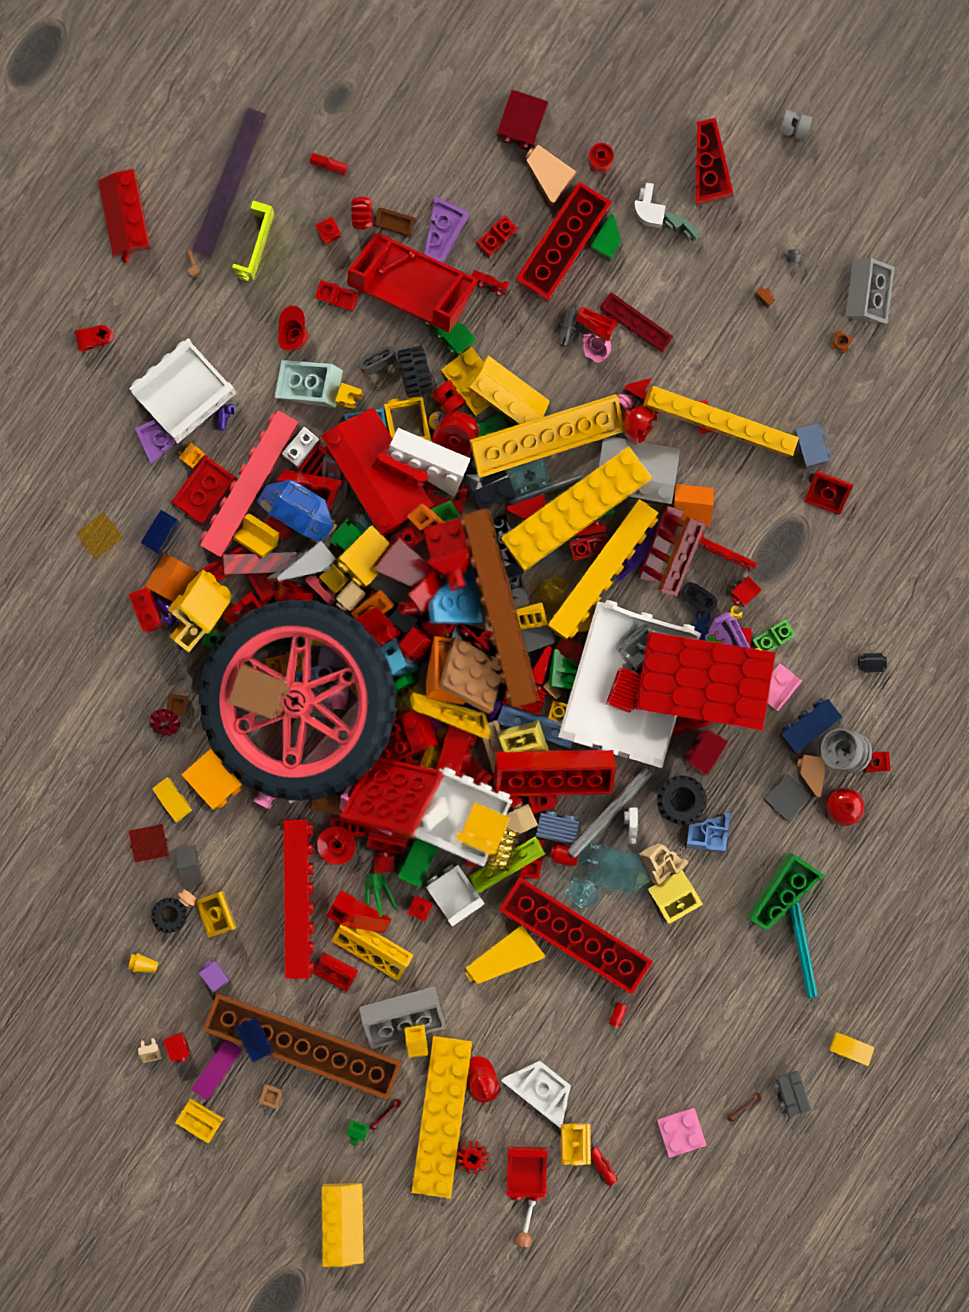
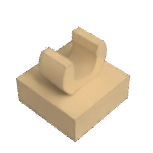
M154 1038L151 1039L152 1044L146 1046L145 1042L141 1041V1047L138 1048V1052L143 1063L162 1059L161 1050Z

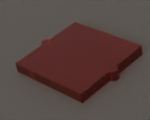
M163 824L129 831L130 848L133 850L135 862L169 856L166 843L168 839L165 838Z

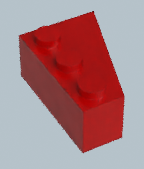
M285 470L275 483L287 480L296 481L325 499L330 513L343 480Z
M449 724L436 770H444L447 767L456 771L455 775L460 778L466 775L464 769L470 761L471 750L477 735Z

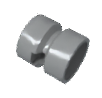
M786 109L779 134L785 136L794 135V138L805 141L812 117L804 114L797 116V112ZM797 123L796 127L791 126V124Z

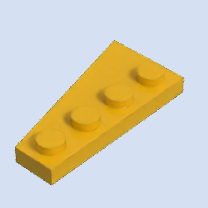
M412 693L410 702L412 709L488 740L491 732L485 713L444 701L426 699L424 695Z

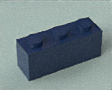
M822 698L813 704L814 709L810 712L805 710L797 716L799 719L794 724L789 722L782 728L783 732L780 736L793 753H797L842 718L829 699L824 701Z

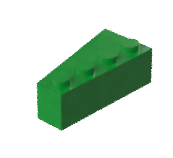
M417 837L414 844L410 843L406 850V854H408L406 861H401L397 869L400 872L398 878L420 887L438 846Z
M788 852L746 918L767 931L825 875L796 855Z

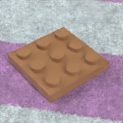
M455 637L451 640L439 688L489 714L494 708L503 667L498 665L496 658Z

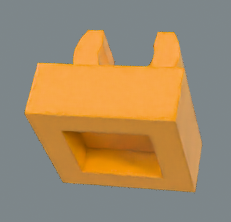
M192 442L190 444L185 443L184 445L187 448L183 453L181 451L178 452L179 458L194 469L205 453Z

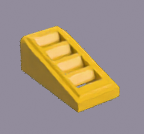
M542 602L516 609L521 629L548 625ZM535 613H539L540 617L536 618ZM528 614H531V620H528ZM523 615L525 621L521 622L519 616Z

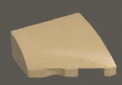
M662 844L650 846L639 854L653 883L656 885H660L671 873L678 874L688 864L686 859L680 858L675 852L669 851Z

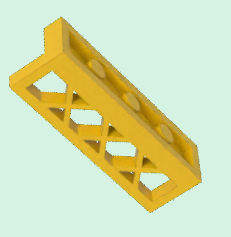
M340 925L331 940L399 981L414 956L374 931ZM339 934L347 937L348 941L340 939L338 937ZM357 945L362 946L365 951L357 949ZM377 955L382 961L375 960L373 956ZM390 966L400 969L399 973L392 970Z

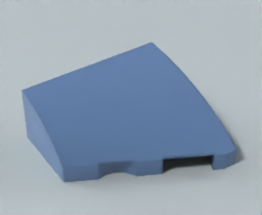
M724 813L722 816L689 825L686 848L725 853L730 813Z

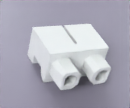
M303 427L283 451V458L298 469L308 456V453L321 440L307 428Z

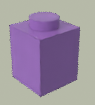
M209 960L201 966L202 971L199 974L212 992L230 980L217 960L213 963Z

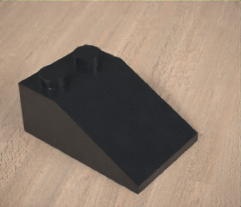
M471 453L468 457L470 461L465 471V477L479 511L515 498L516 494L506 470L479 478L473 453Z

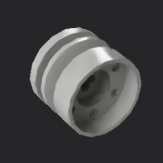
M841 728L834 729L826 734L821 743V757L825 764L833 769L856 773L866 768L871 761V743L867 737L860 733Z

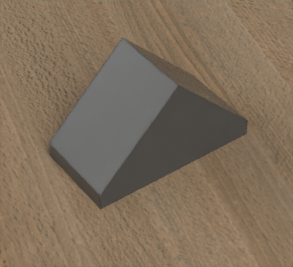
M196 845L176 849L177 869L183 887L203 884Z

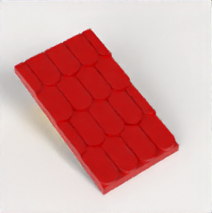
M648 632L635 709L763 731L776 652Z

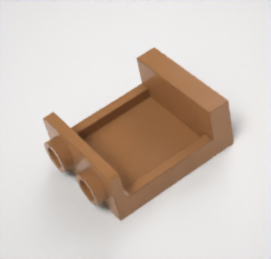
M242 665L239 668L228 703L270 719L277 718L283 710V697H286L289 692V680H282L254 670L251 666Z

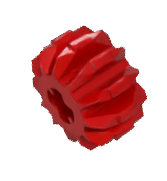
M359 196L353 198L351 202V220L355 229L366 230L372 227L373 206L369 197Z
M468 1141L469 1148L462 1144L461 1149L464 1152L457 1151V1155L463 1158L457 1159L456 1162L459 1164L463 1163L460 1167L461 1170L468 1167L467 1174H470L471 1169H474V1173L477 1175L478 1167L482 1171L485 1170L482 1163L489 1164V1160L484 1159L489 1156V1152L482 1153L486 1146L483 1145L478 1148V1141L475 1142V1147H472L471 1141ZM474 1153V1156H478L479 1158H476V1162H472V1160H468L467 1157H470V1154Z

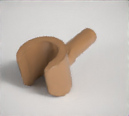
M188 250L187 254L192 266L187 270L191 277L195 278L200 275L201 271L194 260L192 250Z

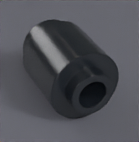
M863 653V655H858L859 671L864 673L883 672V669L887 668L886 656L883 657L882 653Z

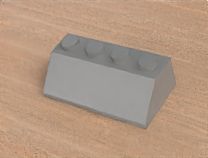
M435 986L359 1007L363 1027L371 1049L406 1040L405 1027L424 1025L426 1034L447 1028Z

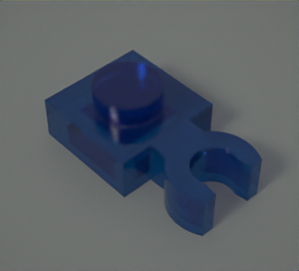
M697 611L695 614L697 625L691 624V626L695 627V631L701 633L699 640L706 641L705 636L709 633L710 627L705 625L710 620V613H707L705 620H701L699 618L700 611Z

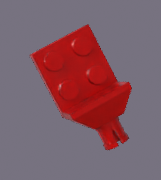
M462 518L423 528L431 557L428 560L429 564L436 572L448 578L451 591L458 590L457 586L460 589L465 587L462 573L466 572L472 558L466 543V532L462 528Z

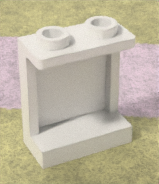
M451 864L443 870L444 875L439 878L436 875L428 880L427 883L429 885L426 886V889L432 895L450 924L454 926L485 903L459 865L454 867Z

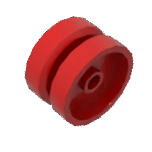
M451 412L441 418L432 437V442L465 457H469L472 453L470 440L479 437V427L471 416L463 412Z

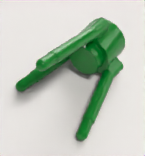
M381 873L366 875L367 881H364L365 904L369 906L370 890H374L379 917L383 916L378 891L383 885L393 908L397 910L398 907L386 883V878L382 877Z

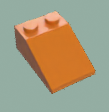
M434 636L426 679V699L463 705L465 701L439 688L452 639Z

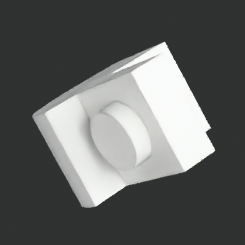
M646 183L645 188H641L639 199L643 201L635 200L634 213L642 224L661 229L666 206L650 203L654 184Z

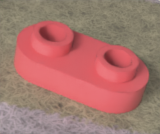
M308 574L304 578V581L330 606L336 602L334 599L336 595L329 588L325 590L320 585L322 581L315 574L313 576Z

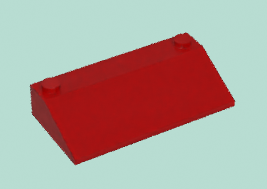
M376 232L348 269L347 285L449 333L459 320L479 279ZM411 251L415 253L414 259H408L386 270L385 274L381 275L378 272L380 266L385 267L407 256Z
M374 407L321 435L382 536L386 537L410 522L411 520L407 515L421 504H424L429 509L434 506L423 487L416 488L373 468L372 465L380 452L387 454L393 440Z

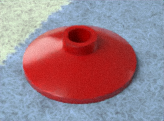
M332 826L320 834L317 848L320 856L326 862L341 865L348 862L355 854L356 841L347 829L340 826ZM335 841H340L341 846L337 847Z

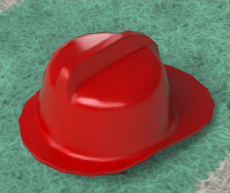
M290 305L282 310L279 316L278 344L284 351L299 350L308 340V330L305 327V315L302 309L298 306Z
M477 1056L470 1059L467 1087L471 1096L476 1101L482 1103L494 1100L499 1094L500 1085L491 1062L484 1057Z

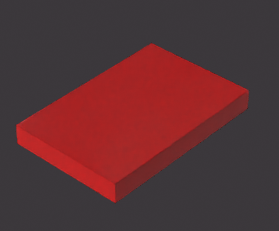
M205 455L171 503L204 525L237 477Z

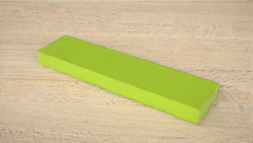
M535 836L469 875V878L479 894L545 855V852Z

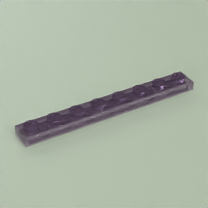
M248 107L192 249L193 252L208 258L212 257L267 114Z

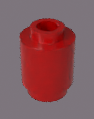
M557 843L556 847L552 846L549 858H553V863L571 867V865L576 866L579 854L576 858H573L568 853L569 846Z

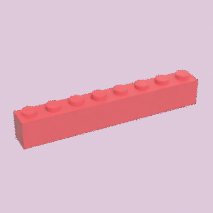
M279 410L269 418L268 424L270 425L266 431L263 430L258 438L260 443L257 448L253 447L248 455L250 457L247 465L245 463L242 465L238 481L234 480L229 488V491H231L228 498H223L219 506L221 508L219 514H214L209 523L212 526L200 538L202 542L200 546L222 558V555H225L233 541V536L238 532L243 523L244 516L251 510L282 456L283 451L300 425L298 421Z

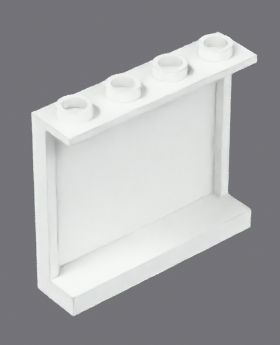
M189 338L186 341H181L172 353L163 356L158 365L150 367L146 375L141 379H136L132 383V387L129 388L134 397L177 444L236 394L234 387L229 382H226L193 346Z
M447 767L444 770L439 769V771H443L444 777L433 799L445 797L449 814L432 829L415 832L414 836L484 866L489 854L456 840V835L458 831L463 830L474 803L477 802L506 815L512 803V800L509 799L510 795L499 791L497 794L491 791L492 787L481 783L480 786L473 783L474 779L463 775L460 778L455 775L456 771Z

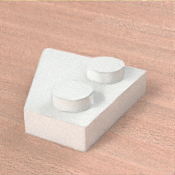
M627 808V812H624V823L628 824V845H636L637 808Z

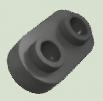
M384 347L361 359L359 368L363 374H374L376 371L393 364L397 355L392 347Z

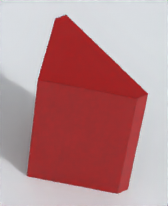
M816 471L813 474L804 502L840 515L854 484Z

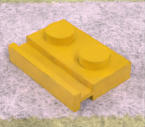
M190 1098L175 1123L209 1144L224 1118Z

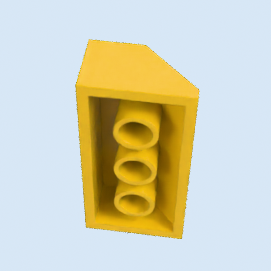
M490 356L485 358L466 386L468 390L516 425L544 417L550 402Z
M362 1183L322 1185L323 1267H343L364 1262Z

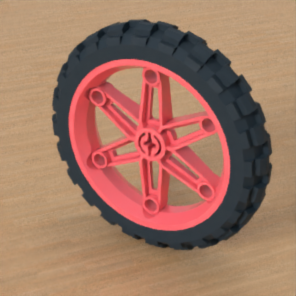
M307 600L280 601L267 604L243 615L235 623H232L214 644L200 678L202 680L199 690L200 719L212 751L223 761L221 764L230 774L233 773L241 783L261 792L263 795L290 801L314 800L327 797L351 786L377 762L389 741L395 721V683L393 682L391 667L380 649V645L357 620L339 609L319 602ZM300 636L305 639L306 643L304 647H301L298 644V638ZM293 637L286 677L252 657L259 649L272 641ZM311 639L333 649L349 668L311 682ZM298 653L303 654V683L294 682ZM248 661L252 662L254 670L282 680H289V692L282 700L284 705L283 713L277 716V718H267L257 722L255 717L259 714L254 712L239 718L237 706L228 703L239 668L242 665H246ZM347 671L352 672V681L346 679L345 673ZM338 679L340 684L315 697L311 688ZM356 682L359 703L356 722L352 729L323 705L321 701ZM295 697H299V704H295ZM314 708L336 725L334 730L309 715ZM291 718L300 719L296 747H291ZM283 719V761L277 760L261 751L246 733ZM243 720L249 723L247 730L242 727ZM307 724L343 744L333 754L320 761L301 764ZM342 730H346L348 732L347 740H344L341 737ZM290 754L296 757L295 764L289 761Z

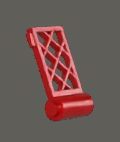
M702 532L697 547L704 548L749 571H753L756 568L757 562L704 538V532Z

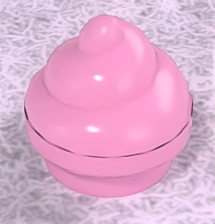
M628 394L618 395L621 413H625L628 409L631 410L633 408V396Z

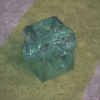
M574 877L565 895L573 898L572 903L583 908L586 905L591 908L598 900L600 890L594 888L595 883L586 878L583 882Z

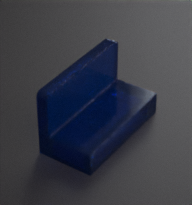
M256 1016L235 1027L252 1062L274 1052Z

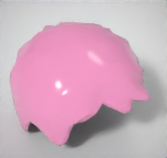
M594 332L583 335L582 341L584 342L583 351L585 357L592 359L596 363L605 360L611 352L610 340L608 342Z

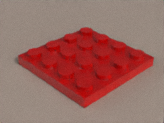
M379 757L373 767L359 779L340 815V819L342 822L413 838L444 777L443 771Z

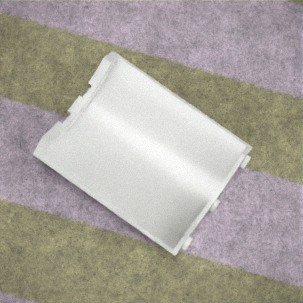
M613 601L597 602L558 737L597 750H614V755L628 758L630 755L629 759L662 768L677 716L638 709L631 710L628 713L605 705L618 668H624L641 675L643 666L642 664L639 668L634 669L623 660L616 648L644 623L656 633L699 640L701 633L695 631V627L683 624V627L652 619L653 615L642 612L640 615L617 607V603Z

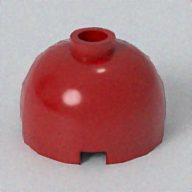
M643 405L637 406L632 410L628 409L622 417L624 419L622 427L625 436L635 445H638V442L641 443L653 429L652 421L657 422L659 413Z
M280 580L276 584L275 600L276 602L289 600L312 601L315 591L304 584L301 587L293 580Z
M839 788L832 791L827 797L825 812L828 818L839 826L856 824L862 818L865 810L861 795L850 788Z

